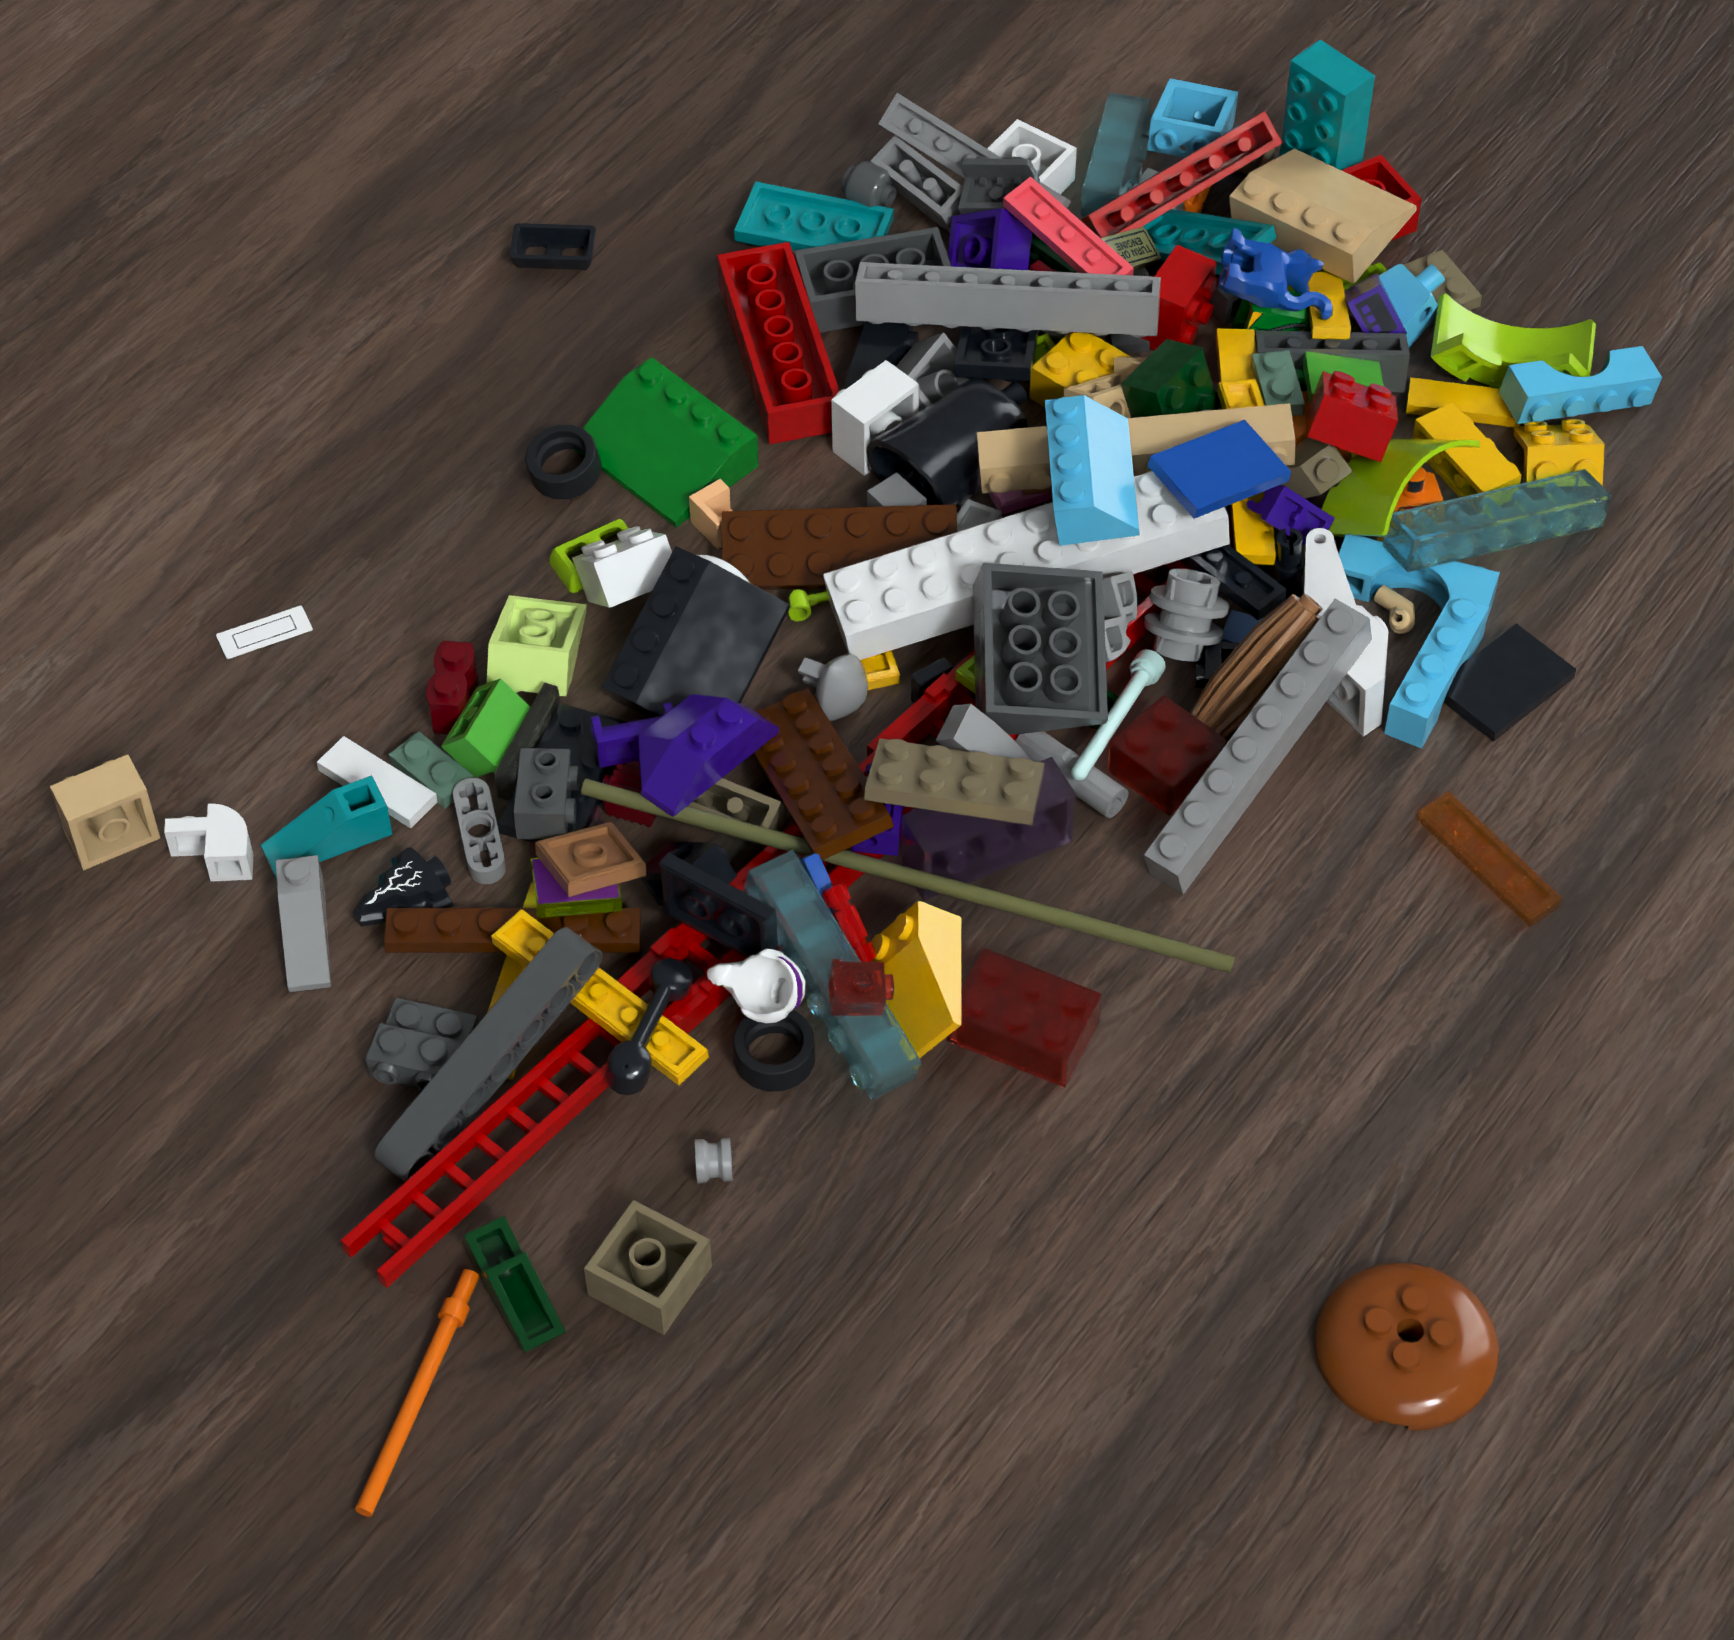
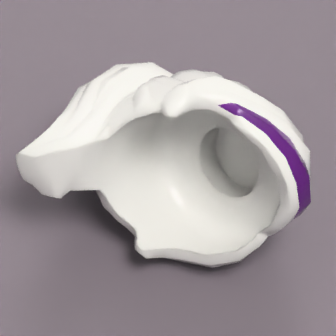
M773 949L760 951L744 961L719 963L707 971V977L713 984L717 986L722 985L732 994L737 1005L741 1007L742 1014L757 1022L765 1024L776 1023L786 1018L791 1011L800 1006L805 996V979L800 968L783 953Z

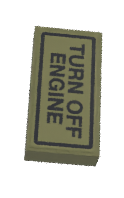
M1145 227L1101 238L1134 267V270L1154 265L1162 259Z

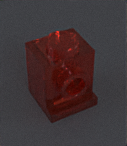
M833 959L828 973L830 1016H882L887 1003L886 1000H893L894 996L893 974H885L884 962H842V959ZM859 983H871V985L863 987Z

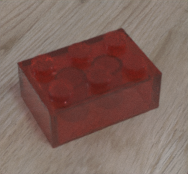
M984 948L961 988V1026L947 1036V1041L1065 1088L1100 1023L1102 994Z

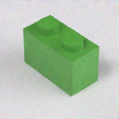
M501 678L481 685L475 689L441 747L463 768L470 772L474 778L491 772L495 774L501 771L509 762L510 755L508 753L514 743L526 733L528 728L526 723L534 710Z

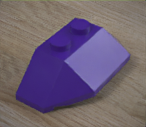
M691 694L643 731L638 737L641 796L674 817L778 734L779 727L748 706L731 699Z

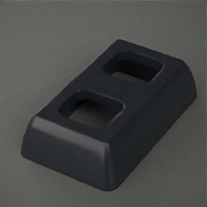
M515 224L509 254L511 261L518 268L587 270L592 262L596 228L591 225ZM529 247L547 248L546 255H526V250ZM565 248H580L583 250V255L562 256V251Z

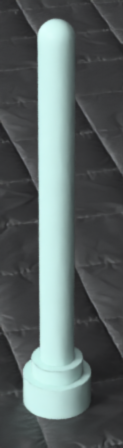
M1147 649L1141 650L1130 664L1131 679L1110 709L1108 721L1099 726L1071 770V775L1075 780L1081 781L1087 777L1143 688L1155 684L1163 674L1166 667L1165 661L1157 652Z

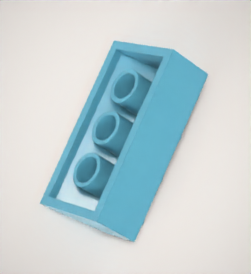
M1085 395L1045 400L1053 510L1059 546L1139 536L1128 418Z

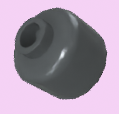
M862 161L857 165H851L842 179L841 189L844 192L845 199L858 202L867 207L877 205L888 208L893 204L897 195V188L894 187L888 171L869 161Z

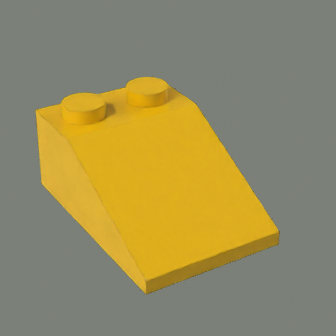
M919 900L906 912L900 914L880 934H876L871 941L877 953L876 958L871 961V978L904 1059L911 1064L915 1063L961 1026V917Z

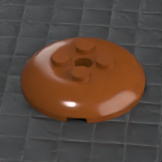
M1395 1262L1380 1264L1364 1269L1343 1281L1331 1293L1322 1307L1316 1326L1315 1353L1320 1371L1326 1383L1340 1401L1358 1415L1379 1425L1380 1421L1391 1424L1408 1426L1407 1430L1416 1431L1448 1425L1471 1412L1490 1389L1499 1358L1498 1338L1494 1324L1477 1296L1463 1283L1445 1272L1415 1263ZM1398 1334L1400 1336H1410L1414 1339L1418 1338L1419 1341L1409 1343L1403 1341Z

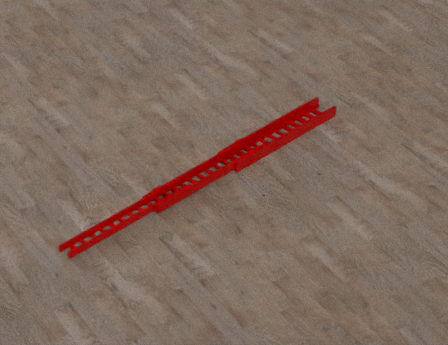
M1228 516L1230 544L1228 545L1233 548L1231 518ZM1180 560L1157 567L1166 574H1169V571L1172 569H1190ZM1141 573L1133 574L1136 593L1144 597L1145 600L1137 606L1136 619L1130 621L1127 625L1126 636L1131 641L1118 658L1106 662V670L1149 632L1143 624L1145 616L1150 612L1161 611V608L1152 603L1149 598L1151 589L1159 585ZM975 650L948 674H942L924 690V695L867 745V758L858 765L866 777H868V774H865L866 765L873 762L879 738L888 740L900 739L908 743L919 744L929 734L935 738L938 737L945 723L944 719L949 715L954 705L972 704L976 707V700L971 697L974 693L955 680L956 670L975 655ZM1008 734L1014 741L1019 736V734ZM904 806L900 840L929 814L941 822L950 813ZM794 823L783 832L803 838ZM767 846L737 873V877L729 885L754 897L750 893L769 878L799 900L786 913L778 908L776 909L778 951H780L818 915L805 887L779 869L795 853ZM855 852L881 859L884 856L883 854ZM822 861L833 886L843 883L848 889L864 874L861 871ZM681 923L675 929L671 928L650 947V951L617 981L641 999L650 990V973L652 966L657 961L666 958L681 961L685 958L700 968L704 975L691 986L690 993L686 998L670 1002L671 1005L664 1010L662 1015L689 1034L731 995L722 985L717 986L708 979V969L719 963L744 961L747 957L731 949L723 958L718 960L700 946L708 936ZM587 1019L341 1239L343 1252L352 1258L379 1232L384 1235L382 1238L383 1243L393 1250L395 1254L378 1268L376 1272L379 1282L388 1288L609 1087L605 1076L607 1062L599 1068L580 1052L599 1035L613 1046L621 1043V1041L592 1019ZM568 1063H571L589 1077L570 1096L550 1081ZM538 1090L558 1105L539 1124L519 1109ZM506 1118L510 1119L527 1133L508 1152L504 1151L487 1137ZM475 1146L496 1162L476 1181L455 1165ZM443 1175H446L464 1192L442 1210L423 1193ZM413 1203L432 1221L412 1239H409L391 1222Z

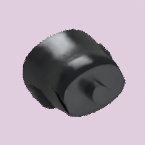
M970 379L958 385L936 403L871 440L867 446L869 465L880 482L897 472L927 499V505L956 504L959 507L972 495L977 494L981 481L977 432L1027 428V418L1019 405L1027 400V393L1017 382H1012L1003 390H999L985 381Z

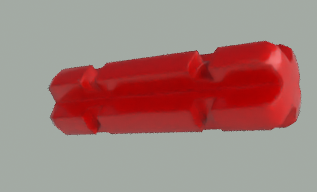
M840 883L826 889L822 896L827 907L833 908L834 913L831 916L844 944H848L851 948L848 953L855 966H862L873 961L877 953L872 942H867L865 939L868 936L855 905H850L848 901L851 899L846 885Z

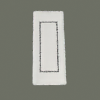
M300 605L218 633L216 637L226 659H231L312 631L313 628L303 607Z

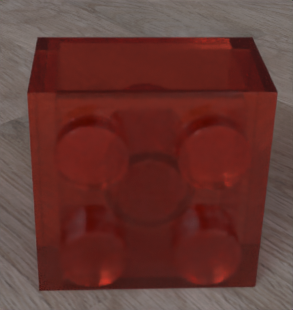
M1163 695L1110 741L1108 772L1170 816L1181 806L1226 744V739Z

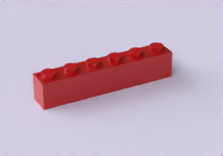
M1264 111L1079 220L1100 238L1141 228L1282 144V141L1267 113Z

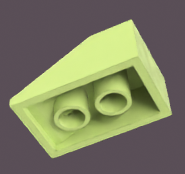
M509 595L488 644L487 683L501 678L515 693L519 691L533 692L545 698L566 696L573 678L587 604Z

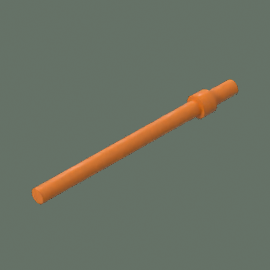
M464 1269L452 1296L445 1298L438 1313L440 1322L355 1506V1511L363 1516L371 1517L453 1335L457 1327H462L470 1311V1307L467 1304L480 1278L475 1271Z

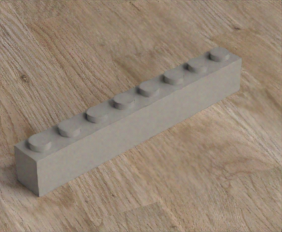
M860 262L855 280L856 321H868L872 324H882L884 322L905 323L910 326L930 324L942 325L947 328L969 326L980 327L985 330L1008 328L1023 332L1047 330L1061 334L1086 332L1099 336L1125 334L1138 338L1157 336L1161 277Z
M1337 599L1333 600L1148 848L1144 857L1149 874L1182 894L1186 892L1371 642L1372 634L1369 617Z

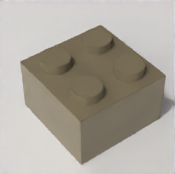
M633 1200L584 1268L587 1293L596 1300L665 1335L712 1267L710 1239Z

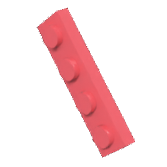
M1031 176L1003 198V206L1078 273L1133 276L1134 267Z

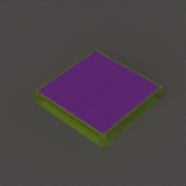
M530 858L537 918L622 911V896L619 883L568 897L540 859Z

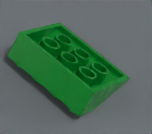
M653 357L624 376L583 427L593 437L602 463L601 471L675 528L690 518L689 496L719 479L730 488L759 466L757 435ZM574 449L585 458L584 452Z

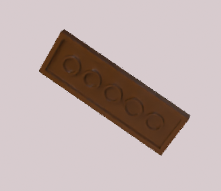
M956 504L722 511V560L734 566L751 584L762 590L826 588L823 576L825 573L956 533L957 506Z
M809 688L791 693L784 699L763 709L754 710L778 726L779 731L778 734L756 750L753 756L812 854L817 853L821 860H824L894 827L891 816L883 803L864 800L867 778Z

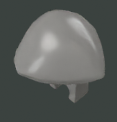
M844 654L830 660L826 665L808 658H804L798 673L804 675L803 683L816 687L815 699L829 721L838 720L857 711L865 702L868 681L863 664L857 656Z

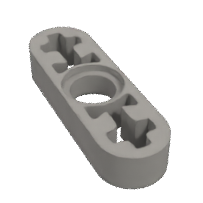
M479 778L463 779L454 787L453 799L469 875L477 883L493 884L504 876L506 865L490 789L487 783ZM467 796H476L478 810L471 811ZM478 824H483L490 828V831L482 837H474L468 833L471 827ZM488 850L491 866L483 867L480 852Z

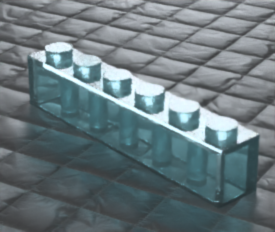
M1583 469L1394 512L1382 546L1406 572L1416 571L1603 527L1611 494L1588 471Z
M794 850L749 870L743 892L776 909L778 946L783 954L800 968L805 979L808 1006L816 1018L822 1017L828 1027V1038L834 1050L838 1054L843 1053L849 1062V1072L859 1090L865 1089L872 1101L915 1079L922 1064L920 1058Z

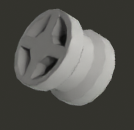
M730 1137L721 1138L717 1143H708L704 1139H695L697 1184L707 1183L710 1178H720L723 1182L733 1181Z

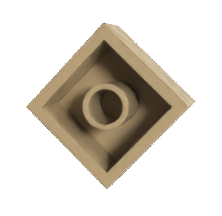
M128 754L115 760H109L76 776L67 777L63 781L50 786L65 836L83 871L160 839L147 789Z

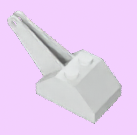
M1316 528L1311 530L1306 536L1304 593L1309 595L1323 608L1319 613L1320 616L1324 614L1333 600L1337 599L1370 619L1371 642L1326 701L1364 737L1382 724L1389 632L1381 618L1372 616L1364 607L1356 605L1333 534L1327 529Z

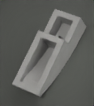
M972 704L954 705L936 739V742L948 749L968 752L981 751L995 756L1031 760L1024 750L1001 727Z

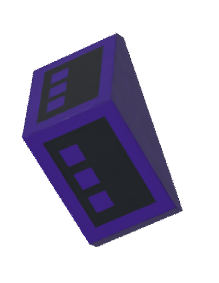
M1377 273L1344 291L1347 304L1363 333L1407 334Z

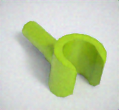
M794 590L789 596V605L791 607L788 613L790 619L793 621L807 619L811 615L810 606L829 600L827 591L807 595L803 590Z

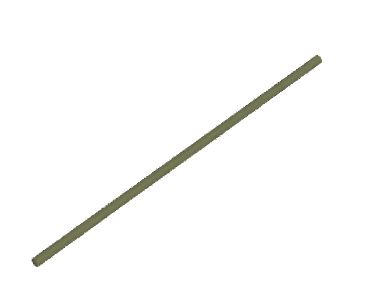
M585 779L582 786L581 795L803 856L812 854L808 845L801 837L688 806L672 817L641 796V793L590 779ZM844 850L822 860L1227 973H1231L1235 957L852 851Z

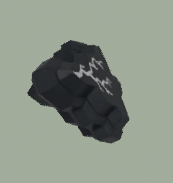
M407 847L391 859L392 866L379 875L378 887L362 897L352 911V914L360 926L386 923L387 908L453 907V902L445 889L451 885L448 871L437 856L434 855L424 860L412 847Z

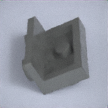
M984 156L963 158L960 167L965 175V181L958 209L961 214L999 208L1006 209L1003 206V198L1030 176L1036 182H1040V178L1031 160L1022 157H1011L1010 159H990Z

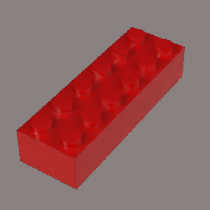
M785 242L717 255L720 292L769 445L832 433L831 400L839 392V388L790 243Z

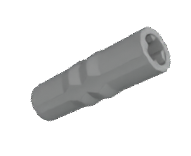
M1046 732L1019 734L1015 742L1032 761L1045 763L1044 774L1105 817L1112 818L1124 806L1128 798V790L1095 766L1092 767L1084 780H1075L1071 775V770L1080 756Z

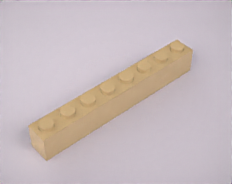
M1290 403L1128 418L1134 477L1152 471L1147 466L1151 455L1242 420H1246L1285 465H1295V434ZM1047 426L977 432L982 493H1005L1014 490H1040L1052 487Z

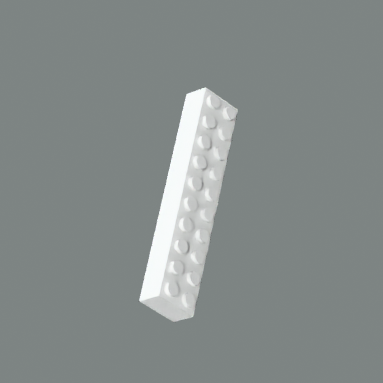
M1151 471L1134 477L1139 536L1059 546L1052 502L823 574L828 599L848 654L857 656L862 660L973 625V584L983 563L1102 571L1103 579L1128 572L1136 574L1230 544L1228 514L1225 507L1193 519L1154 472Z

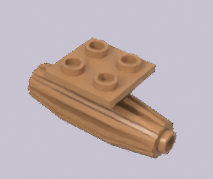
M1305 593L1301 598L1292 594L1257 623L1209 679L1187 716V720L1210 741L1219 743L1242 724L1321 618L1319 613L1323 608Z

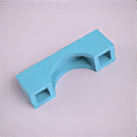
M1639 346L1609 351L1601 373L1589 377H1576L1561 373L1543 360L1509 365L1499 394L1516 423L1523 424L1649 405L1652 403L1662 376L1644 347Z
M1345 535L1339 552V557L1355 599L1369 602L1375 596L1377 590L1382 585H1386L1391 589L1410 588L1421 591L1435 600L1441 610H1443L1451 594L1454 593L1488 606L1489 616L1500 572L1357 535Z
M1454 593L1451 594L1389 705L1384 734L1422 749L1438 720L1444 699L1457 671L1463 663H1466L1473 657L1483 638L1489 612L1488 606Z

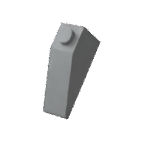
M318 855L276 860L278 902L288 991L296 992L331 987L325 886Z

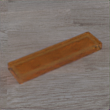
M1446 792L1418 810L1417 820L1529 927L1561 906L1562 897L1451 792Z

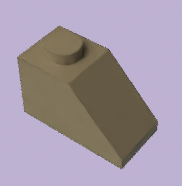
M1307 437L1295 446V465H1286L1292 472L1290 479L1281 485L1286 486L1305 499L1323 494L1353 471L1335 446Z

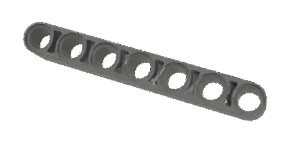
M568 927L558 930L381 1139L375 1150V1160L405 1183L457 1137L594 975L602 961V952Z

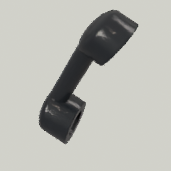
M666 958L657 961L652 966L649 986L653 995L631 1040L617 1044L609 1053L605 1072L606 1081L610 1088L618 1094H636L647 1084L652 1060L650 1052L646 1047L668 1002L680 1001L690 993L693 981L692 970L681 960Z

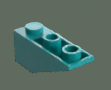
M372 775L332 790L261 844L275 878L277 879L276 860L318 855L319 862L393 835L387 804Z

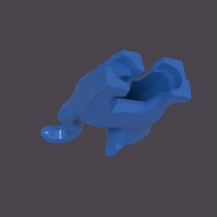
M1232 229L1221 255V264L1224 265V268L1219 277L1218 288L1226 293H1231L1238 298L1249 301L1259 308H1280L1298 312L1308 306H1313L1319 310L1323 320H1327L1333 315V306L1330 299L1319 292H1309L1308 282L1313 273L1322 269V261L1312 258L1309 253L1302 249L1284 252L1271 243L1245 239L1239 229ZM1287 284L1301 295L1298 297L1292 296L1287 291Z

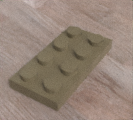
M879 738L865 785L864 800L1032 825L1042 785L1045 763L1031 761L1026 758L995 756L981 751L968 752L948 749L941 745L928 746L908 743L900 739L888 740Z

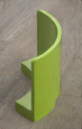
M1445 293L1439 296L1431 358L1450 374L1465 382L1471 378L1490 385L1491 388L1499 389L1509 365L1541 360L1561 373L1576 377L1591 376L1596 324L1592 319L1556 328H1523L1505 325L1472 313Z
M1391 439L1381 462L1356 455L1348 463L1353 472L1343 478L1337 487H1331L1324 501L1322 510L1335 518L1329 531L1333 534L1334 538L1344 540L1345 535L1386 536L1395 506L1414 473L1431 457L1453 447L1480 448V441Z

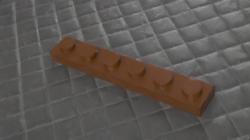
M387 908L384 946L386 953H504L493 944L491 935L522 909L554 934L561 928L568 927L602 953H640L641 908Z

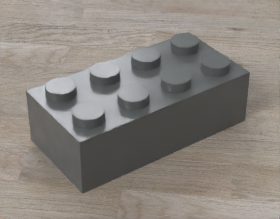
M938 227L794 251V258L819 332L865 324V321H856L855 280L860 262L951 267Z

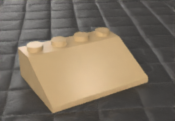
M1293 149L1251 171L1229 196L1231 218L1274 225L1277 238L1271 244L1286 252L1302 249L1309 253L1312 258L1322 261V269L1353 284L1417 211L1416 205L1297 149Z

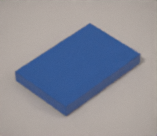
M1246 420L1151 455L1147 465L1193 519L1289 481L1292 473Z

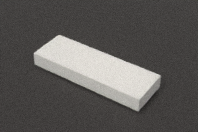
M345 736L317 761L318 771L342 786L372 775L387 804L389 815L409 828H412L437 803L435 792Z

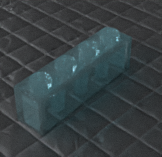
M1115 93L1108 94L1082 188L1081 216L1088 215L1132 189L1133 183L1140 184L1143 163L1139 162V160H1146L1148 153V138H1146V135H1149L1150 122L1153 115L1150 114L1151 99Z

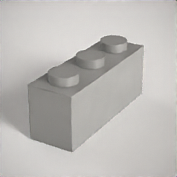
M894 135L873 157L871 163L887 170L894 183V187L897 188V193L950 233L952 216L961 215L958 206L963 186Z

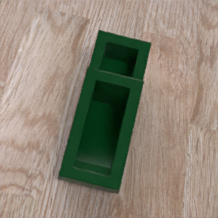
M505 1216L463 1236L462 1244L524 1354L566 1333L526 1251H522Z

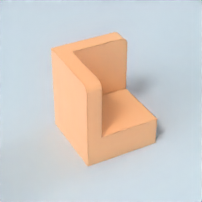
M719 479L689 496L691 523L717 550L722 548V511H733L730 507V489Z

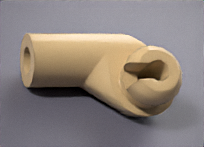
M1382 585L1374 596V602L1389 611V624L1395 633L1405 634L1410 632L1415 625L1414 604L1388 586Z

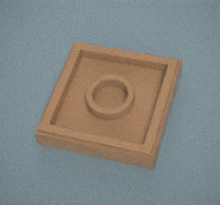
M613 822L535 842L537 857L568 897L646 876V863Z

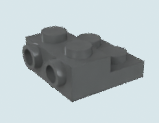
M396 998L386 1023L379 1024L365 1058L369 1077L375 1078L384 1084L392 1085L399 1083L416 1087L422 1091L479 1024L477 1015Z

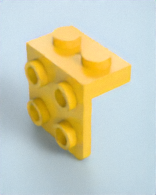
M1567 419L1562 421V425H1547L1544 421L1524 423V426L1514 428V437L1524 449L1523 488L1525 491L1603 488L1605 444L1595 431L1585 424V421Z

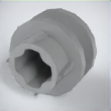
M1172 569L1169 571L1166 585L1155 586L1151 589L1150 601L1160 607L1161 611L1148 613L1144 618L1143 624L1147 630L1155 634L1153 650L1175 660L1195 662L1201 661L1204 658L1205 646L1215 645L1222 641V629L1212 623V619L1225 617L1229 610L1228 602L1217 596L1220 586L1219 579L1196 570Z

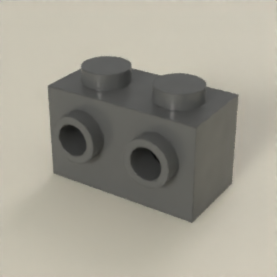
M520 749L514 805L517 839H548L567 834L568 823L576 822V798H571V791L579 790L580 774L579 766H572L570 749Z

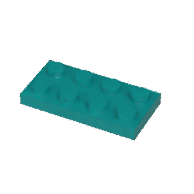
M755 181L734 229V239L738 242L762 247L789 242L794 253L796 250L886 236L894 220V209L877 205L867 207L852 200Z
M1175 209L1169 210L1142 226L1145 227L1162 257L1155 264L1163 265L1176 245H1180L1217 261L1215 274L1219 275L1224 268V265L1221 264L1222 251L1233 228L1239 229L1245 239L1271 243L1277 238L1274 225Z

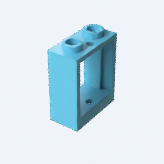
M1170 78L1151 118L1147 150L1186 157L1230 131L1235 120L1238 92ZM1180 146H1186L1187 150H1181Z

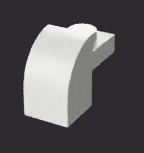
M208 804L207 817L185 816L182 818L165 819L164 833L171 857L204 855L210 881L252 880L253 850L245 821L235 810L220 804Z

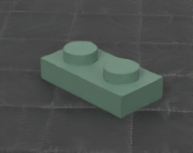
M1290 350L1252 354L1251 367L1265 406L1290 403L1292 416L1304 415L1305 402Z
M420 731L389 753L390 764L435 792L437 803L444 809L454 802L453 789L456 784L463 779L474 778L470 772Z

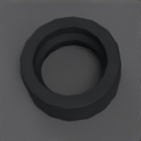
M556 425L544 429L532 439L526 450L525 462L534 487L542 495L552 499H571L580 496L592 488L600 476L602 463L593 437L585 429L575 425ZM565 449H576L585 454L582 463L571 472L562 475H551L542 470V466L547 458L556 452Z
M795 1010L791 1011L786 1018L776 1023L765 1024L745 1017L739 1022L733 1035L735 1067L740 1077L754 1088L774 1092L796 1087L810 1075L815 1064L814 1032L808 1020ZM768 1033H782L791 1036L799 1043L800 1052L791 1061L786 1063L767 1065L756 1061L750 1056L749 1045L758 1037Z

